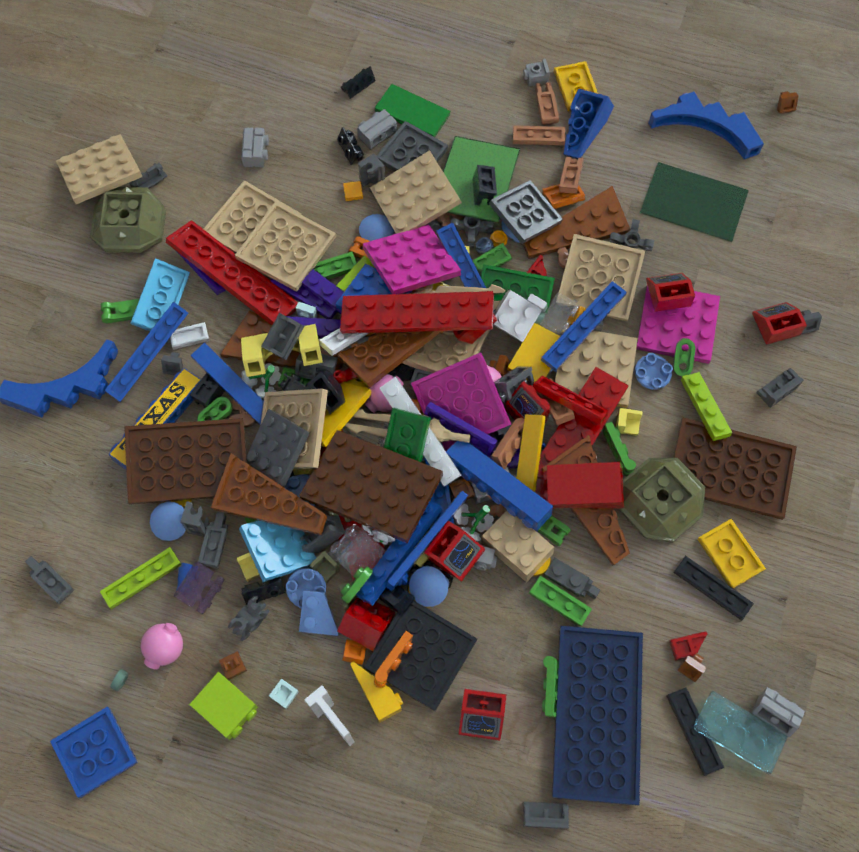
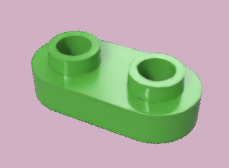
M688 338L680 339L675 347L673 369L679 376L689 375L693 370L695 344ZM684 344H687L689 347L686 351L682 350ZM685 363L686 368L680 369L679 365Z
M219 397L199 413L197 420L207 421L209 418H212V420H224L231 414L233 405L226 397ZM226 406V409L221 411V408Z
M368 566L360 567L353 575L355 579L351 585L347 583L340 593L343 594L341 599L348 604L371 576L373 570Z

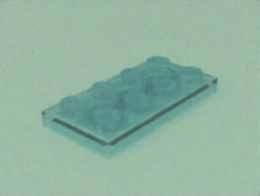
M715 691L710 692L693 728L767 774L773 772L788 737Z

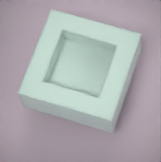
M298 302L296 311L299 317L317 318L316 307Z
M281 679L269 697L287 709L299 691Z

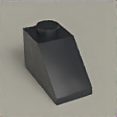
M321 371L307 383L311 389L328 390L326 409L330 414L345 403L342 387L330 371Z

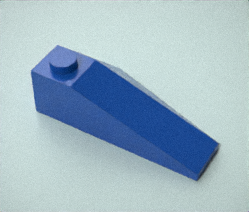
M578 89L570 108L571 117L568 121L569 130L565 141V156L575 159L581 158L598 135L614 108L608 96Z

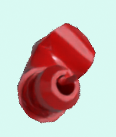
M349 368L344 371L336 370L333 373L338 383L358 378Z

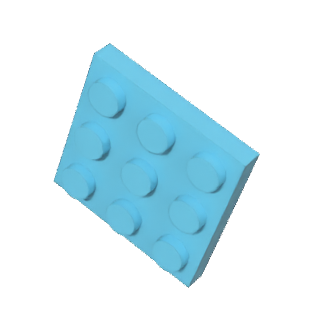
M262 521L244 524L239 528L263 582L293 573L302 568H308L316 559L314 553L303 552L302 546L308 544L307 541L300 540L305 535L304 531Z

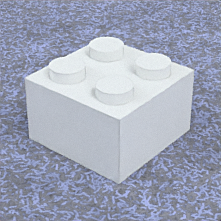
M507 290L494 312L497 321L493 325L523 342L542 309L515 292Z

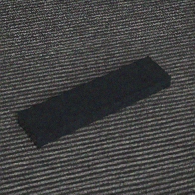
M687 556L683 558L673 572L741 621L754 604Z
M687 687L668 694L666 697L703 776L724 768Z

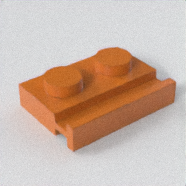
M560 184L542 189L543 196H545L554 209L585 200V194L580 186H578L577 193L559 192Z

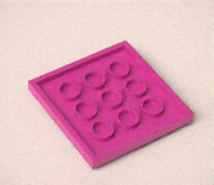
M430 225L363 243V250L392 294H402L461 276V269L451 255L447 253Z
M647 285L636 350L674 357L677 342L680 339L688 338L695 344L694 361L709 364L712 357L720 296L694 291L695 298L691 307L654 312ZM687 344L682 346L683 351L689 348Z
M482 353L475 354L411 383L423 414L425 413L426 406L432 402L486 434L511 425ZM456 441L442 442L444 450L447 451Z

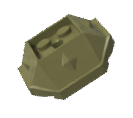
M117 187L107 191L94 205L90 238L105 252L142 253L154 244L163 241L166 217L165 206L148 187Z
M648 458L623 479L624 508L619 509V511L645 539L673 543L703 517L705 486L678 458ZM657 494H665L667 496V500L660 501L657 498Z

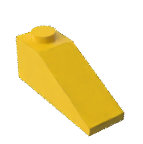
M355 662L350 663L379 723L402 711L400 705L403 704V701L398 692L394 694L387 685L383 688H377L374 685L375 677Z

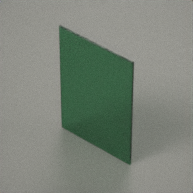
M658 162L640 213L732 242L749 190Z

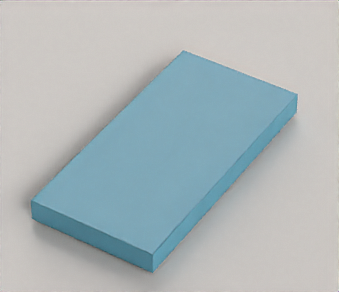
M155 258L130 324L151 331L173 301L179 304L190 272Z

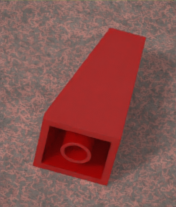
M620 462L547 465V471H544V483H547V491H544V500L550 503L553 508H624L623 471Z

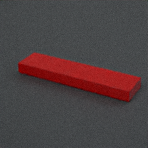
M541 376L533 384L537 392L599 425L609 413L605 408L544 376Z

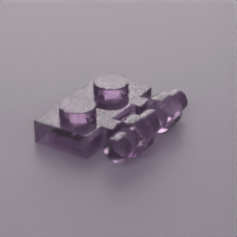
M195 561L175 592L174 597L189 607H193L197 601L200 605L196 611L204 614L206 609L212 605L211 601L216 593H219L222 589L221 585L225 579L217 576L214 582L211 581L210 578L214 572ZM205 586H208L210 589L205 597L200 596Z

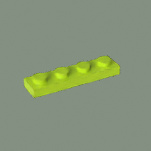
M700 372L682 376L681 382L711 439L715 441L730 437L732 431Z
M169 547L101 590L100 593L112 610L181 566V563L172 548Z

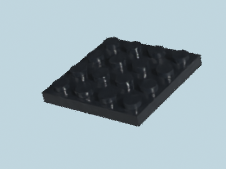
M413 600L401 615L396 614L364 666V669L375 675L405 631H408L413 635L411 641L413 646L407 654H402L400 657L402 661L395 671H390L387 683L436 712L478 639Z

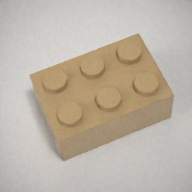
M508 511L482 535V544L488 548L495 549V555L526 583L554 553V546L534 529L526 527L521 519L517 516H512Z

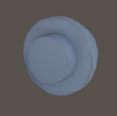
M487 237L480 238L476 242V251L479 254H484L493 248V242Z

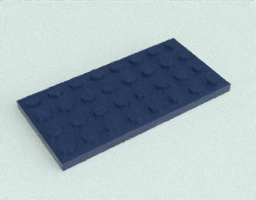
M560 626L552 798L640 805L643 633Z

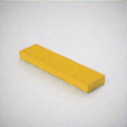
M525 414L516 479L535 492L546 417L543 415Z

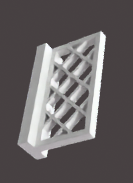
M321 685L305 701L317 718L325 714L348 745L351 746L355 742L349 731L330 709L334 703L326 689Z

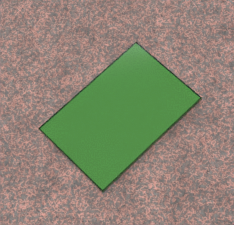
M455 136L443 173L462 203L447 213L499 223L500 217L490 205H487L488 199H483L480 205H475L473 176L477 165L495 167L497 195L494 198L507 192L511 184L520 148Z

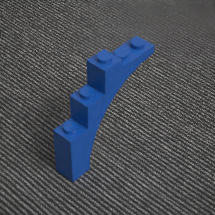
M695 92L684 93L679 96L677 104H671L661 110H655L651 113L648 123L651 129L674 124L691 125L706 129L728 141L744 160L760 154L764 145L744 112L728 117L720 102L710 103L703 107Z
M106 339L100 350L89 362L77 371L50 382L26 384L4 380L0 386V402L42 418L44 413L49 410L50 402L71 409L73 404L78 401L79 393L100 400L102 395L106 393L104 390L108 387V382L104 376L108 374L112 360L117 357L118 349L113 341Z

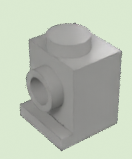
M543 59L542 62L526 64L525 70H523L524 80H527L529 87L536 86L537 83H540V85L546 84L549 81L550 71L546 59Z
M484 547L485 551L474 564V567L483 571L495 568L498 558L494 556L495 549Z

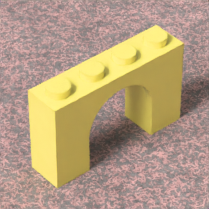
M316 324L307 325L303 328L292 349L301 353L304 366L323 363ZM268 333L241 338L242 359L247 377L266 374L265 361L273 353L261 346Z

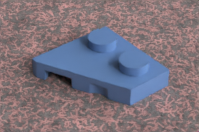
M304 590L299 632L338 636V628L335 624L332 610L328 605L325 592Z

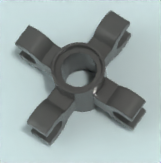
M468 215L464 220L451 219V223L454 224L457 231H464V234L468 237L467 246L474 248L475 237L479 234V231L493 233L494 221L492 220L480 221V218Z
M635 219L632 221L631 230L625 236L611 232L610 243L635 249L641 248L646 251H652L654 240L641 239L639 233H637L640 220ZM632 239L635 240L636 243L629 244L627 241Z
M257 596L250 599L248 605H245L228 625L229 629L235 627L233 634L237 636L242 634L241 641L247 639L250 633L258 628L270 611L269 609L262 611L265 609L266 604L256 603Z

